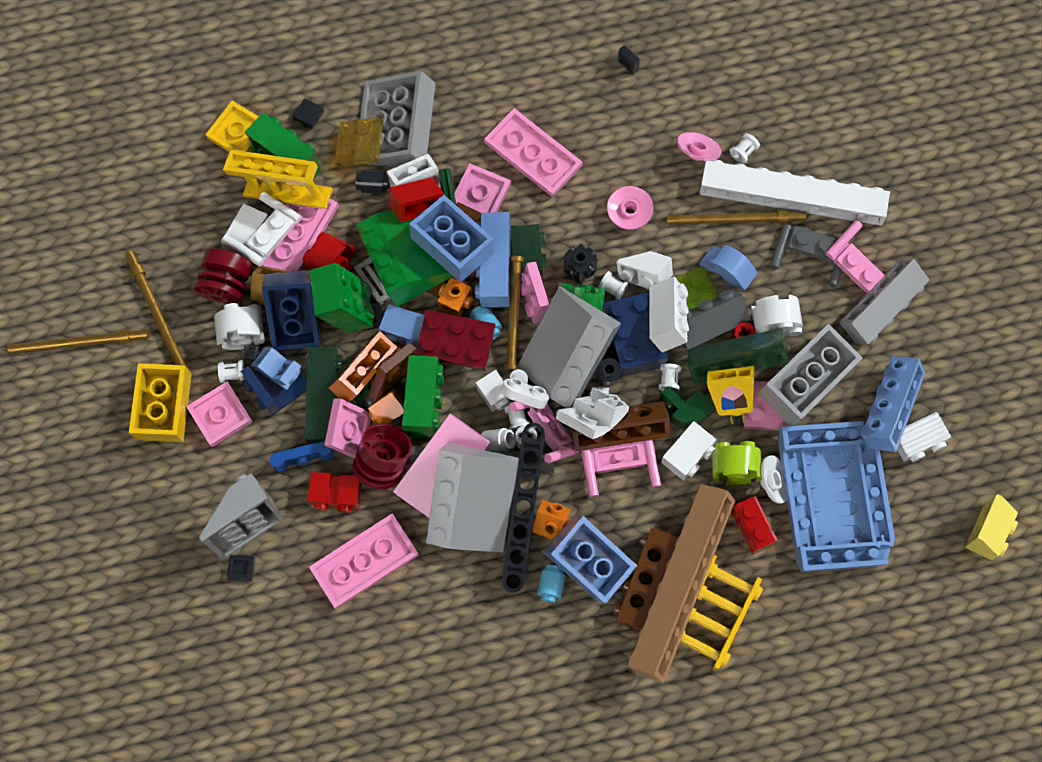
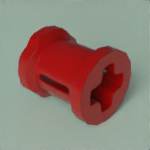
M747 322L738 324L731 335L733 345L739 348L749 346L756 335L754 326ZM742 332V334H747L748 337L746 339L744 338V336L740 337L739 333Z

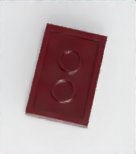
M426 310L415 356L438 357L439 362L486 371L496 324Z

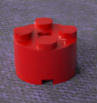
M321 232L317 236L312 248L308 249L303 255L302 260L305 262V270L310 271L336 263L351 272L353 265L350 262L352 257L356 259V249L331 233Z

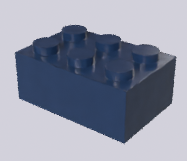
M310 271L265 274L262 291L272 348L275 350L320 347L322 331L320 318L315 316Z
M650 292L603 304V313L621 323L611 342L615 360L621 366L620 377L657 369L662 364H667L668 356L666 351L661 352L650 339Z

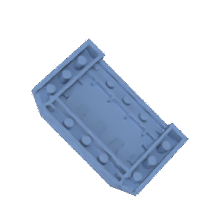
M863 421L784 426L779 429L778 446L796 563L801 573L878 567L888 564V556L891 547H893L895 535L880 450L869 449L862 438L861 430L865 424Z

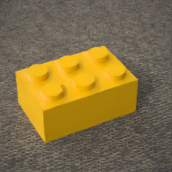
M138 363L129 434L134 439L184 442L187 417L186 406H188L192 376L186 366Z

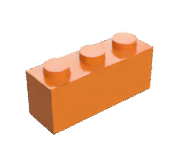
M379 331L366 343L329 389L340 399L350 402L375 375L378 364L384 359L387 360L397 346Z

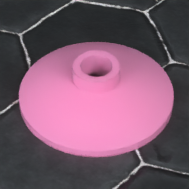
M688 132L678 137V147L693 160L714 161L721 155L720 146L713 139L705 135Z
M626 186L616 190L610 196L607 212L611 221L618 227L626 230L639 229L651 219L653 202L648 193L643 189ZM632 209L634 213L628 214L626 210Z

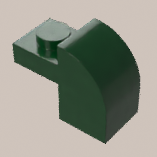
M669 386L661 392L660 400L664 401L667 411L674 412L670 422L681 428H688L693 421L701 425L714 413L716 408L715 404L699 389L686 402Z

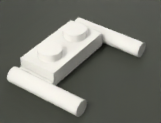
M266 192L260 195L259 200L275 209V211L247 241V246H244L228 234L222 238L224 244L259 267L262 266L265 259L302 218L300 214Z

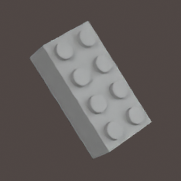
M828 324L757 394L789 426H794L862 357Z

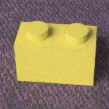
M996 494L983 505L965 548L991 561L999 556L1002 557L1008 547V543L1005 542L1008 534L1012 535L1017 527L1018 522L1015 519L1018 512L1002 496Z

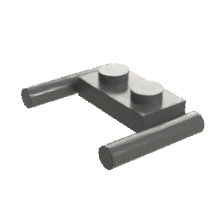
M783 224L770 267L779 269L785 249L834 263L828 285L836 288L842 269L832 259L828 258L825 253L838 239L798 226L793 228L788 224Z

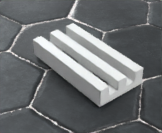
M369 257L355 266L354 269L359 277L369 284L373 297L382 305L385 300L388 301L391 298L387 295L384 286L369 266L370 263H373ZM362 268L366 269V271L371 276L375 284L383 293L382 296H379L375 288L372 286L368 278L361 270Z

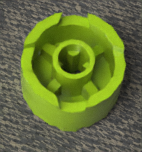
M743 441L740 442V445L732 446L727 442L715 444V449L712 451L713 481L719 483L720 479L727 480V485L751 484V479L754 478L758 482L761 481V450L755 447V442Z

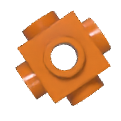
M450 278L447 284L443 283L438 294L440 297L437 302L440 310L461 317L465 308L469 309L473 303L472 287L465 280L459 282L456 279Z
M543 500L537 511L532 532L548 539H555L571 520L568 518L571 509L559 503Z

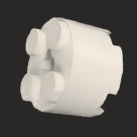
M778 295L757 300L756 306H751L757 337H764L767 342H776L782 336H798L803 333L799 299L796 296L788 295V299L779 300Z
M236 303L224 305V310L215 314L217 345L222 344L223 349L242 350L246 344L254 343L255 346H258L264 342L263 319L259 305L238 307Z

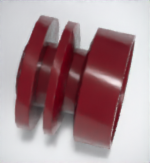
M207 249L201 262V268L204 271L198 273V281L195 282L193 289L199 295L218 303L240 304L243 299L242 294L246 289L243 282L248 281L253 265L248 259L239 254L222 249Z
M389 424L369 426L362 435L359 448L353 460L352 468L355 476L366 486L375 489H388L395 486L400 481L411 454L412 444L410 438L405 432Z

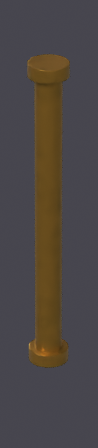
M510 256L512 268L507 364H504V369L517 370L521 263L524 262V257Z

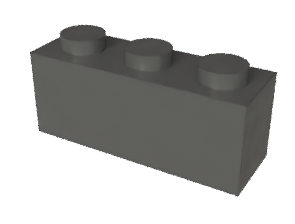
M725 290L718 297L712 300H704L697 307L691 310L688 309L687 323L689 331H687V343L682 344V346L689 350L737 327L740 323L750 321L751 318L742 294L735 290Z

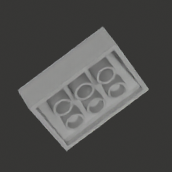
M416 71L365 82L355 164L398 167L427 154L436 84L422 71Z
M560 286L519 361L518 368L523 370L536 386L544 388L549 398L565 408H572L575 399L581 398L621 323Z
M449 442L439 450L426 543L448 549L504 552L519 458Z
M252 473L248 476L245 474L238 477L234 481V485L229 487L199 538L224 560L284 520V517Z

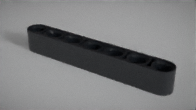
M538 423L527 424L522 433L502 576L503 588L510 593L520 591L524 587L545 441V431ZM531 428H537L541 432L540 438L536 441H531L527 438V432ZM533 452L537 455L538 460L534 465L529 466L524 463V455L526 453ZM525 476L532 477L534 480V486L530 490H524L520 486V481ZM525 500L530 503L531 509L528 514L522 515L517 511V505L520 501ZM523 525L526 527L527 536L524 539H517L514 536L513 531L516 526ZM518 549L523 552L524 559L520 564H515L511 561L510 554L513 550ZM511 574L517 575L520 578V586L510 588L507 585V577Z

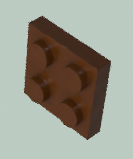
M410 342L403 348H397L390 359L387 361L385 359L382 360L376 367L377 374L370 383L372 387L368 395L375 402L405 378L408 370L409 355H414L417 349Z

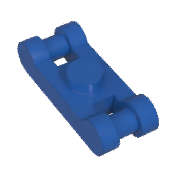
M325 441L274 453L270 457V464L276 472L282 473L287 470L288 466H305L310 464L312 460L320 458L324 461H330L334 458L335 454L334 450L325 446Z

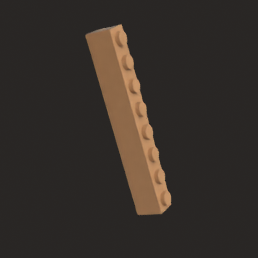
M701 484L698 492L693 497V505L689 514L685 517L683 530L675 542V550L671 559L667 562L665 575L658 584L656 597L648 609V617L644 627L639 632L636 647L629 657L628 668L639 676L664 683L735 503V499L727 490Z

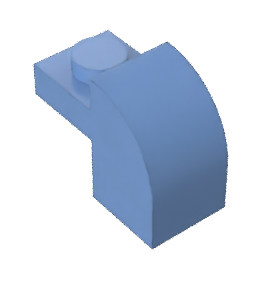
M724 245L722 249L712 246L699 263L704 270L720 274L728 286L744 291L758 273L752 263L742 253L728 245Z
M264 347L251 364L254 369L267 379L286 390L298 377L301 367L296 361L284 358L272 347Z

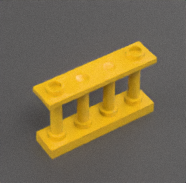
M230 150L223 168L226 175L244 177L247 184L243 196L247 198L259 199L260 195L266 192L281 203L327 209L333 191L332 187L316 185L313 178L318 167L314 161Z
M714 555L704 582L707 576L710 578L715 577L747 593L748 596L743 606L740 607L707 590V586L702 584L697 599L701 600L703 598L738 617L732 629H729L696 612V608L693 607L688 622L692 620L725 637L726 641L721 652L688 636L685 634L686 631H684L680 643L715 660L716 662L712 670L717 672L720 666L725 668L731 656L727 651L752 600H758L763 588L759 586L762 581L759 577L751 585L717 568L718 565L714 563L717 556Z

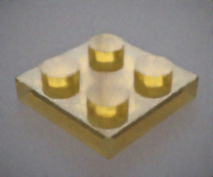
M375 117L340 122L335 164L338 167L377 163L383 120Z

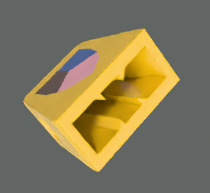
M754 366L708 372L707 386L720 416L730 415L731 423L734 425L744 423V413L753 411Z

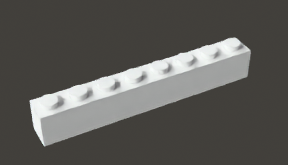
M720 160L706 161L700 195L798 212L806 211V213L850 221L857 220L862 223L882 226L887 217L890 191H884L879 187L866 188L856 183L843 184L832 179L819 180L809 175L796 176L785 171L778 173L769 171L766 168L755 169L746 167L743 164L731 165L725 164Z

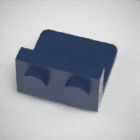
M280 353L284 358L290 360L285 353ZM249 366L240 371L245 378L241 381L249 393L254 390L258 396L255 399L257 404L263 411L267 408L272 416L309 390V384L301 373L286 390L267 379L257 370L252 372Z

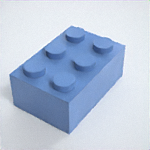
M445 195L440 197L409 224L411 239L459 282H462L494 254V238Z
M574 515L543 552L592 598L606 604L637 566L592 523L580 515Z

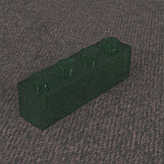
M782 328L688 350V367L694 384L706 382L709 371L754 366V371L789 363L788 346Z
M308 347L304 437L308 445L326 440L333 400L338 399V396L329 387L338 378L339 369H343V355L339 354L337 347Z

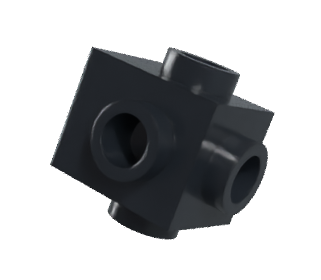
M580 244L576 248H570L564 255V271L579 284L585 279L592 277L597 270V255L589 247L585 248Z

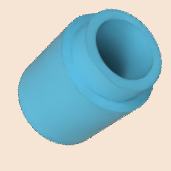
M480 305L469 314L471 319L496 324L493 340L501 334L502 325L489 308L481 307Z
M545 565V569L541 571L537 595L541 596V601L555 603L556 600L561 599L566 575H564V571L559 566Z

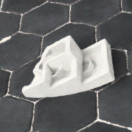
M592 387L590 396L576 398L572 408L558 410L556 419L591 439H595L617 425L628 412L629 406L621 401L617 395L609 394V387Z

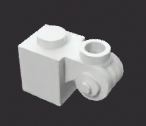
M517 369L511 373L510 378H518L523 383L528 384V376L523 370ZM496 370L476 382L478 392L492 412L496 409L499 411L504 409L512 400L501 393L504 381Z

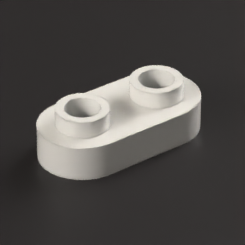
M518 378L504 380L501 387V393L507 398L534 408H545L549 399L544 388L525 384Z

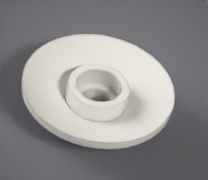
M767 456L764 458L761 466V485L775 503H785L787 499L781 461L776 456Z

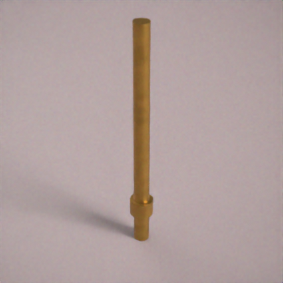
M777 210V212L667 215V225L777 222L778 224H787L788 221H806V211L788 212L787 210Z
M133 250L127 251L125 256L131 267L130 273L139 284L175 365L186 366L145 277L146 272L143 265L139 264Z
M126 329L111 334L12 344L7 346V351L9 354L115 342L127 344L133 340L149 339L148 329L138 331Z

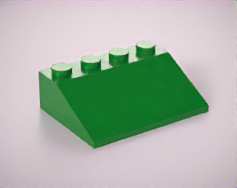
M389 210L370 216L356 224V227L387 295L399 307L453 276L411 239L409 224L414 219L400 222L394 212Z

